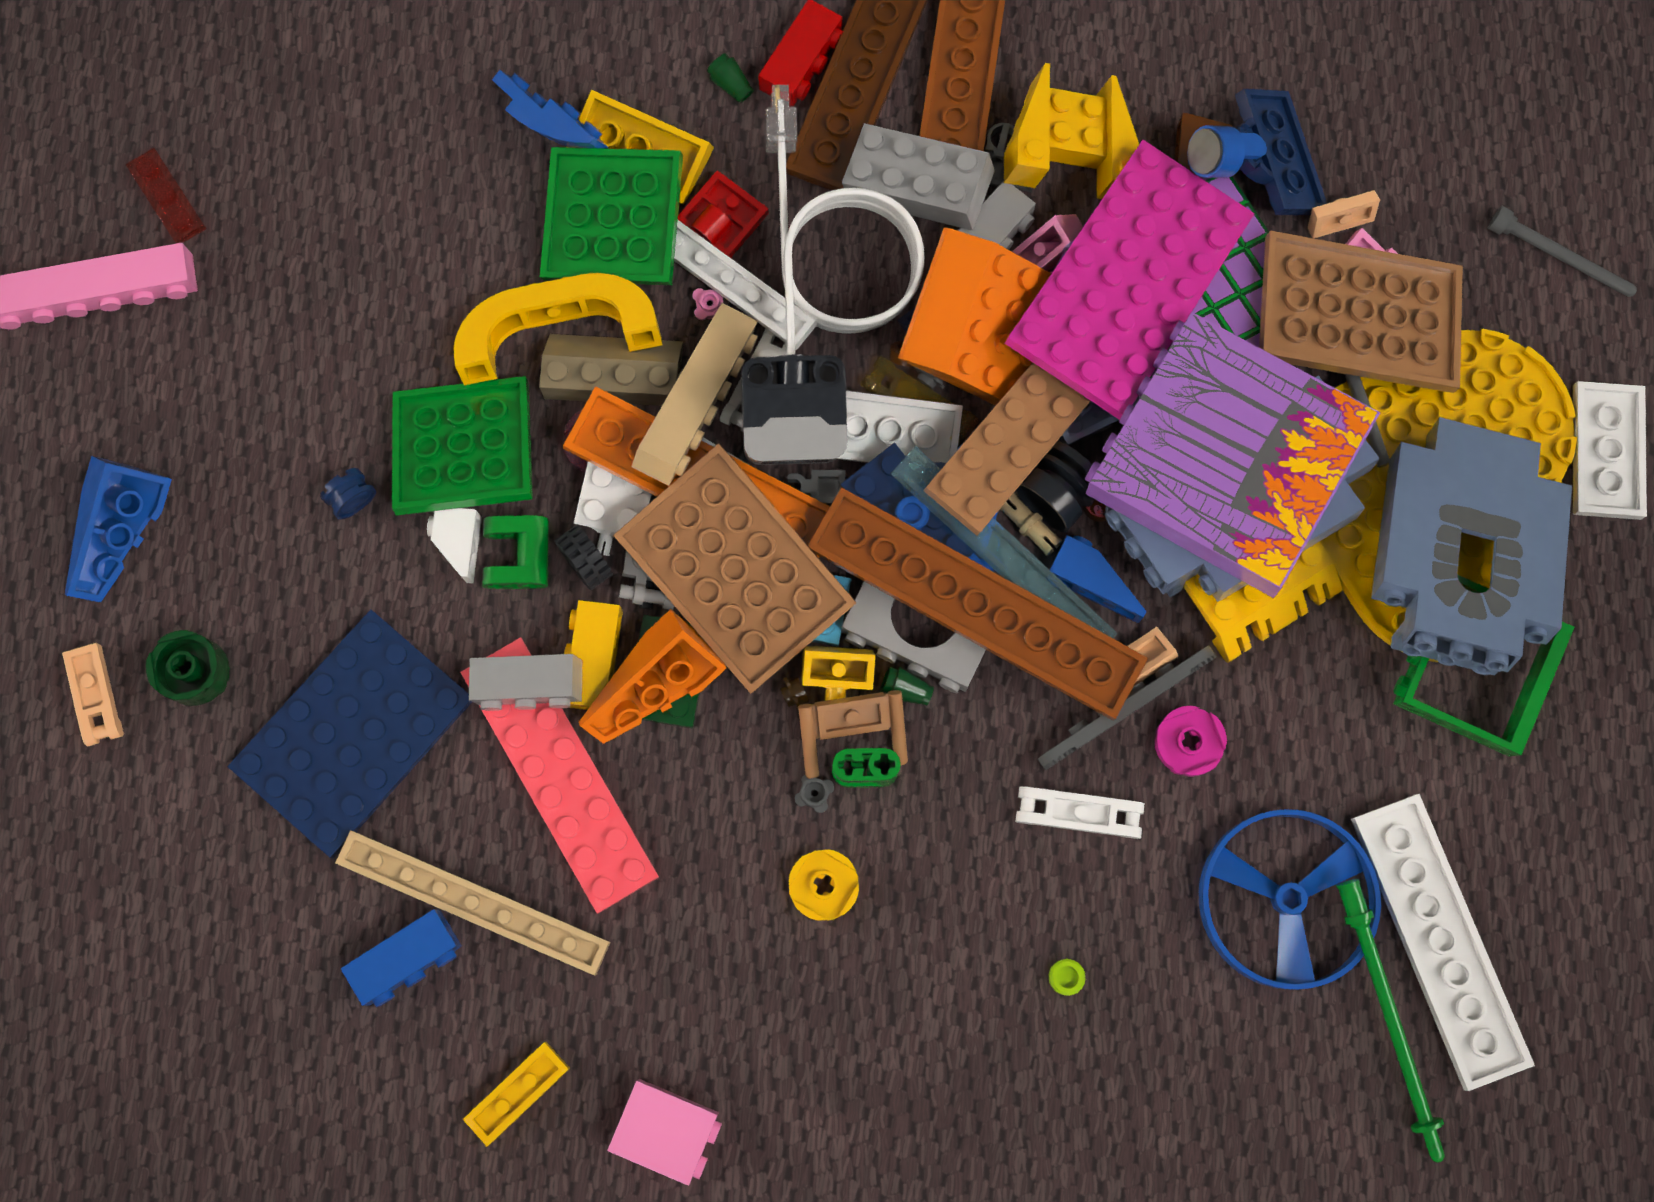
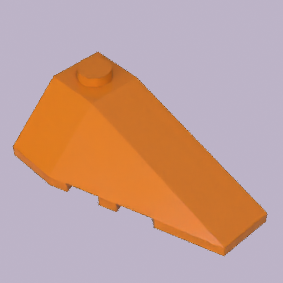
M670 609L645 632L578 723L583 729L604 744L640 725L642 718L659 709L661 712L672 708L671 703L687 694H690L692 697L700 693L727 667L699 634Z

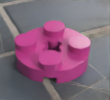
M1183 706L1166 715L1156 728L1155 749L1161 762L1174 774L1188 777L1200 776L1214 769L1221 761L1220 759L1226 749L1227 736L1222 723L1211 712L1208 713L1203 709H1198L1200 707ZM1185 732H1189L1192 737L1198 736L1199 742L1195 744V751H1191L1189 747L1183 746L1182 741L1185 739Z

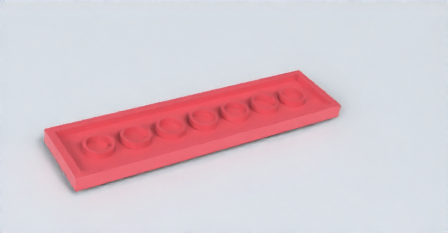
M520 637L487 657L532 655ZM468 667L460 673L469 687ZM549 703L536 704V709L531 710L515 709V704L502 705V710L499 711L482 710L597 914L659 878L562 708H550Z

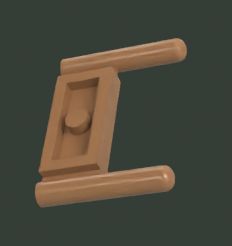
M894 690L885 694L880 692L798 706L805 776L808 779L819 776L816 739L818 738L820 740L888 730L891 727L893 751L899 756L901 766L907 763L902 691Z

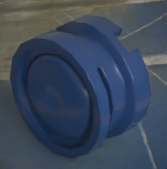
M359 468L346 470L347 475L341 478L339 475L335 476L324 486L327 492L322 491L320 493V497L325 504L332 506L334 509L333 514L338 520L355 515L367 506L376 495L374 487L365 483V476Z

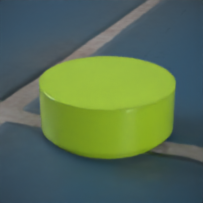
M1059 960L1053 964L1049 971V983L1061 995H1074L1085 984L1084 969L1074 960Z

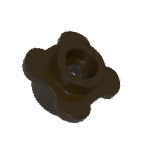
M784 677L785 687L780 688L782 696L788 707L795 705L799 712L798 706L809 702V699L798 677L789 681L787 677Z

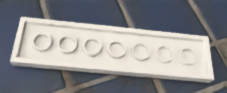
M1420 794L1352 818V824L1363 850L1369 857L1376 872L1380 891L1463 1089L1471 1091L1535 1066Z

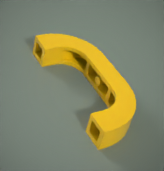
M588 273L542 283H532L527 286L505 290L487 298L477 305L460 325L454 342V361L464 385L497 379L496 352L501 343L513 333L524 329L594 315L611 317L622 325L629 352L662 346L663 344L654 308L650 299L641 288L631 281L616 275Z

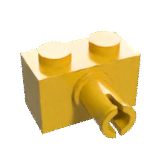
M806 646L803 649L802 685L826 688L825 701L846 698V690L850 688L873 690L875 653L873 650Z

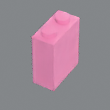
M638 1079L607 1151L689 1186L693 1177L700 1179L708 1158L702 1156L707 1142L715 1143L722 1123L716 1121L719 1112Z

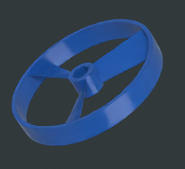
M1284 809L1261 813L1240 822L1226 832L1207 857L1199 884V908L1203 926L1219 955L1233 969L1246 978L1259 984L1279 989H1309L1322 986L1345 975L1364 955L1359 943L1353 954L1339 968L1315 980L1301 912L1307 906L1308 897L1363 872L1369 894V909H1372L1374 914L1369 925L1374 938L1381 912V894L1376 872L1360 844L1346 830L1333 821L1301 810ZM1271 817H1294L1313 822L1332 832L1344 843L1298 884L1290 882L1277 885L1224 847L1244 827L1258 820ZM1211 876L1271 898L1273 908L1279 913L1276 981L1266 979L1244 967L1229 953L1222 943L1213 925L1209 908L1208 890Z

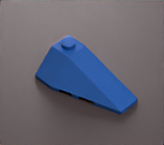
M91 456L81 491L65 595L96 602L103 600L124 569L122 560L132 546L139 547L144 540L139 535L150 519L156 521L162 513L172 479L123 463Z

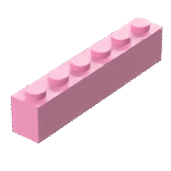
M183 243L0 275V328L17 329L21 326V323L31 321L50 323L54 321V317L64 315L83 317L88 314V311L97 309L116 311L121 308V305L130 303L149 305L154 302V299L163 297L170 299L185 298L188 295L187 293L198 291L193 254Z

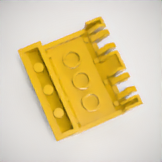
M1320 541L1301 553L1283 587L1274 598L1248 584L1217 602L1213 595L1209 596L1204 592L1198 578L1200 576L1198 574L1187 580L1184 584V589L1217 636L1212 640V643L1227 663L1240 656L1241 651L1246 652L1251 649L1252 646L1246 630V626L1249 624L1254 635L1259 640L1264 641L1269 638V633L1273 635L1296 621L1298 615L1302 617L1307 614L1308 608L1303 590L1307 589L1310 599L1317 605L1326 602L1325 598L1331 599L1342 592L1335 562Z

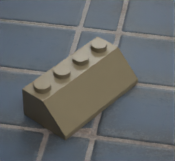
M550 334L542 354L539 388L544 399L587 402L596 386L629 404L662 406L681 374L683 342L662 340V346L629 352L625 338Z

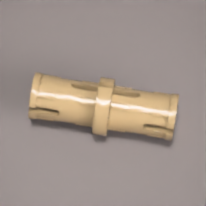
M1013 493L1008 500L1016 510L1007 502L1000 510L1020 528L1019 532L1024 537L1027 535L1046 556H1049L1054 550L1045 540L1047 539L1056 549L1063 540L1058 538L1041 521L1043 518L1039 513L1034 514Z

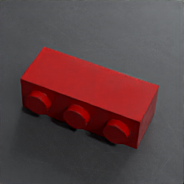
M807 0L758 75L759 90L775 98V88H780V100H784V104L791 108L794 107L798 99L803 101L811 88L810 80L815 73L817 75L822 73L828 61L827 54L831 48L836 49L839 39L844 32L842 31V16L813 0Z

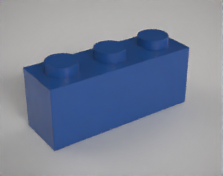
M433 909L342 967L341 970L361 1005L368 1006L374 1003L377 1008L395 997L393 990L404 983L409 988L426 977L424 971L435 963L440 968L457 957L454 951L462 947L441 910Z

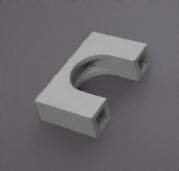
M864 582L855 599L857 603L850 609L842 625L841 633L846 635L845 640L859 648H864L866 644L878 650L876 655L890 663H895L896 659L909 665L907 670L919 677L926 678L929 674L939 679V685L950 692L958 693L959 689L966 692L986 649L957 633H954L945 643L932 648H920L907 643L897 634L892 624L891 609L896 599Z

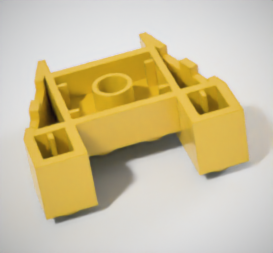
M1045 63L1029 87L1024 100V106L1004 152V183L1036 188L1049 171L1050 161L1097 169V199H1103L1139 146L1117 77L1111 75L1097 96L1050 88V64Z

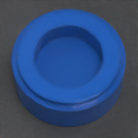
M905 497L896 506L895 517L917 530L923 529L929 520V507L919 497Z

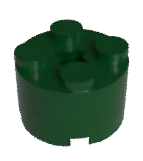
M188 630L168 633L157 642V646L147 657L146 675L150 685L161 695L187 706L206 704L222 694L226 689L230 669L228 658L219 645L200 634Z

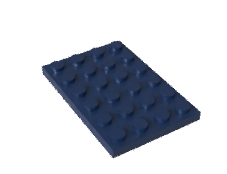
M370 609L227 767L329 858L333 859L342 849L350 830L354 832L359 830L467 709L472 701H469V694Z

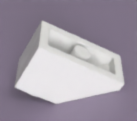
M456 508L434 511V516H429L427 535L431 537V541L465 582L474 583L482 517L475 509Z

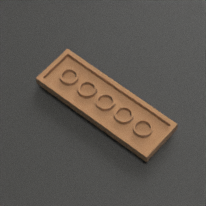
M1032 363L927 485L924 492L978 536L1089 404L1090 400L1035 363Z

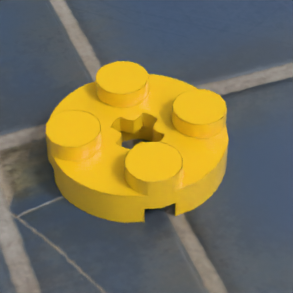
M828 849L808 853L802 856L791 870L789 894L798 911L810 919L817 921L834 920L846 914L852 908L858 896L859 882L856 870L851 861L837 851ZM827 875L832 878L830 885L834 889L831 893L825 891L822 895L816 893L818 886L814 884L816 878L823 879Z

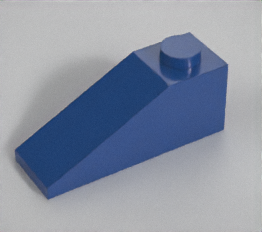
M1067 535L1046 579L1139 623L1143 619L1146 610L1099 550L1093 548V544L1083 537L1074 536L1072 538Z

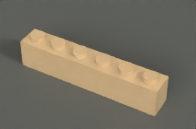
M721 303L640 443L631 466L632 468L668 486L675 474L682 477L691 459L686 456L689 449L697 450L705 432L701 431L703 424L711 425L718 411V407L714 406L717 399L722 402L724 401L732 383L728 382L730 376L737 378L745 362V359L741 358L743 352L750 354L757 341L758 336L753 334L758 322L757 320Z

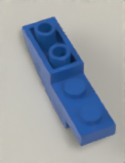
M499 70L492 79L513 99L505 110L530 129L560 145L570 148L608 149V146L599 139L602 133L588 121L584 124L577 118L581 114L568 102L565 101L560 105L551 98L547 101L537 92L532 95L527 90L530 84L515 72L512 76H509Z

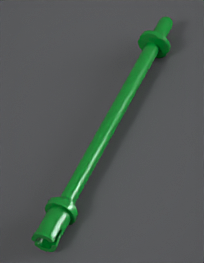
M1359 879L1339 883L1336 887L1339 890L1346 916H1344L1345 923L1356 930L1418 1121L1411 1125V1130L1413 1133L1423 1134L1430 1158L1434 1162H1442L1445 1154L1437 1129L1444 1125V1121L1440 1117H1432L1369 926L1372 921L1371 918L1374 917L1373 911L1367 908Z

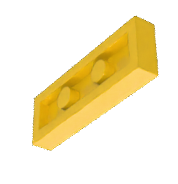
M544 1042L463 1120L486 1146H489L556 1083L570 1067L547 1042Z

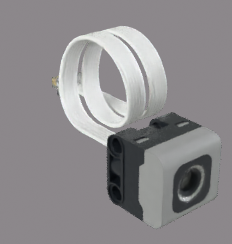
M772 85L771 107H767L765 113L766 153H778L781 261L786 303L787 355L751 358L743 366L741 380L743 448L747 460L756 465L829 463L844 454L847 449L845 367L843 362L836 356L795 354L794 305L810 318L816 320V327L831 332L860 333L883 326L899 315L916 293L924 270V246L916 222L900 203L887 195L864 188L836 189L817 196L801 208L788 230L786 153L796 152V143L798 142L796 107H789V85ZM857 207L876 212L892 222L904 237L910 254L911 274L904 297L889 310L861 319L833 317L811 306L802 297L793 279L792 246L800 229L814 216L834 208Z

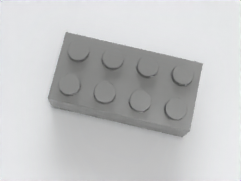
M864 123L842 185L844 188H864L887 195L900 203L912 216L973 231L995 170L988 152Z

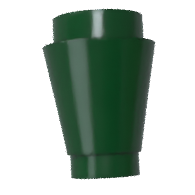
M724 53L716 58L708 67L707 72L711 76L710 80L739 103L745 101L754 92L734 57L730 58Z
M899 666L897 669L888 667L881 683L880 692L885 694L890 691L899 690L902 691L903 702L927 706L933 695L934 686L928 685V683Z

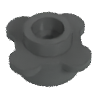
M914 367L919 374L917 380L932 390L935 386L943 390L945 387L943 380Z
M803 775L801 778V790L795 795L796 804L800 807L805 805L812 807L817 813L825 812L828 809L827 799L829 794L834 791L833 782L828 779L824 781L818 778L808 779ZM812 790H817L818 795L815 797L812 796Z

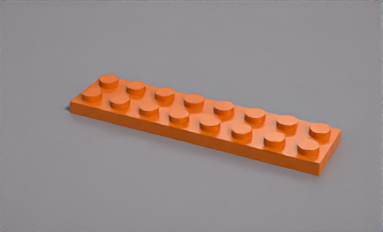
M595 386L568 435L563 449L656 497L669 487L631 467L637 449L653 423L655 416ZM701 441L696 451L689 449L686 456L691 459L685 472L714 447ZM731 456L808 545L830 506ZM675 474L670 485L673 484L681 476Z

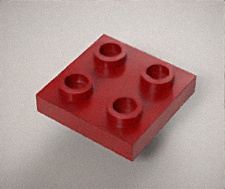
M717 170L680 212L678 220L725 255L732 258L767 217L769 208Z

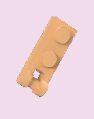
M93 643L63 652L62 655L84 744L88 747L99 744L100 739L109 737L112 740L122 737L124 732L121 721L118 718L102 646L98 643ZM102 715L104 724L95 726L93 717Z

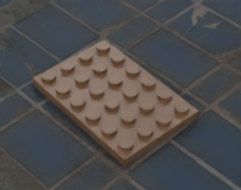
M1269 231L1265 237L1259 348L1291 365L1454 393L1460 388L1463 266Z
M720 443L613 535L750 694L857 603Z

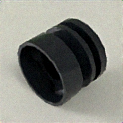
M1057 441L1038 463L1040 469L1035 467L1016 489L1015 493L1034 514L1039 513L1042 516V521L1059 532L1067 533L1083 514L1080 505L1090 507L1095 501L1094 498L1086 494L1090 482L1086 481L1085 477L1092 464L1075 449Z

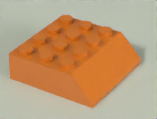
M943 228L898 359L993 405H997L1033 363L1006 345L1005 342L1051 273L993 241L951 228Z

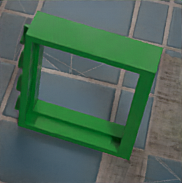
M1458 575L1459 582L1468 591L1483 593L1489 590L1485 586ZM1562 621V627L1547 644H1540L1501 738L1413 699L1429 661V658L1407 656V662L1410 665L1405 676L1401 675L1395 684L1393 693L1396 694V698L1393 704L1506 756L1522 755L1575 627Z

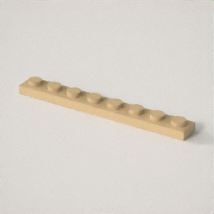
M351 830L335 862L340 866L594 976L597 975L611 943Z

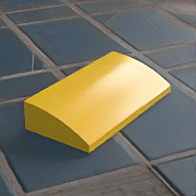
M591 90L579 117V121L583 124L588 121L602 133L599 139L608 146V149L681 151L683 154L679 203L683 205L690 196L714 149L709 142L594 90Z

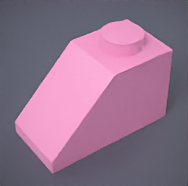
M1076 214L1055 215L1012 252L1049 271L1057 266L1064 253L1063 248L1075 240L1083 225Z

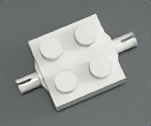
M588 462L574 524L591 527L600 533L597 549L602 553L603 545L606 541L603 555L610 556L613 535L650 503L651 493Z

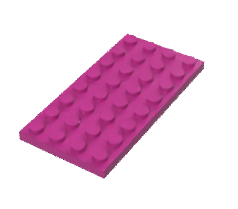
M1142 140L1024 313L1005 344L1120 420L1129 404L1132 405L1138 397L1136 392L1146 376L1150 377L1154 372L1155 367H1153V364L1162 348L1168 350L1173 340L1169 338L1178 321L1186 322L1255 213L1151 144Z

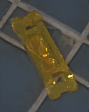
M883 356L877 358L873 364L874 370L870 375L866 374L860 383L863 388L876 395L953 404L897 368L890 360ZM886 375L894 380L889 388L881 384ZM963 409L958 447L966 441L965 436L970 429L974 430L979 423V419L974 414Z

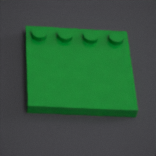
M551 147L540 278L544 281H552L563 277L588 273H605L625 278L634 284L672 286L683 164L682 152L676 150Z
M526 376L489 380L469 385L455 384L393 392L392 510L395 515L533 499L529 383Z

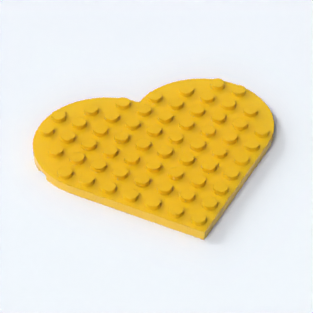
M1481 329L1480 331L1461 330L1460 388L1454 393L1360 377L1371 408L1380 412L1376 422L1389 458L1392 457L1401 442L1426 447L1428 433L1438 418L1442 417L1541 443L1538 477L1562 483L1567 468L1573 461L1577 437H1574L1573 418L1576 417L1575 410L1565 384L1543 356L1529 346L1525 348L1519 343L1508 339L1509 335L1487 329ZM1347 381L1336 387L1337 390L1352 397ZM1375 464L1370 472L1348 484L1365 507L1360 516L1320 542L1335 562L1342 590L1358 615L1373 633L1391 646L1393 634L1405 620L1406 608L1389 606L1382 601L1371 599L1389 467L1387 465L1378 468L1377 464ZM1461 533L1457 574L1489 588L1494 541ZM1429 658V661L1438 662L1437 660Z

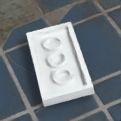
M1576 382L1573 385V407L1576 415L1573 418L1574 437H1577L1573 457V515L1641 520L1647 517L1645 386Z
M846 391L848 443L844 454L837 459L868 463L895 442L912 465L918 468L926 463H947L957 452L962 405Z

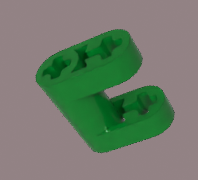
M524 515L489 516L484 518L483 536L485 538L518 539L517 566L483 568L482 587L487 589H542L548 586L549 519L547 517Z
M887 748L844 749L838 752L833 759L832 776L838 785L845 788L886 787L896 780L901 762L897 753ZM864 761H869L867 776H863L864 768L862 763ZM845 762H851V767L854 768L852 775H845V770L842 769ZM886 762V767L889 768L888 773L881 774V769L878 768L879 763Z

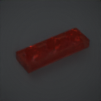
M155 148L125 164L176 244L184 243L207 229Z

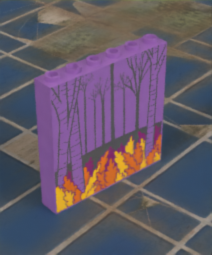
M1191 312L1187 321L1184 323L1179 320L1169 339L1174 342L1169 351L1162 348L1153 364L1157 371L1152 379L1146 376L1136 392L1140 396L1136 406L1134 407L1129 404L1119 421V423L1124 425L1120 433L1116 435L1112 432L1102 449L1106 456L1100 464L1095 461L1085 477V480L1090 482L1086 494L1274 598L1283 587L1380 412Z

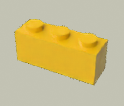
M578 600L577 610H571L569 629L574 630L572 644H566L564 654H574L583 660L582 702H570L569 708L588 710L614 675L623 615L620 605Z

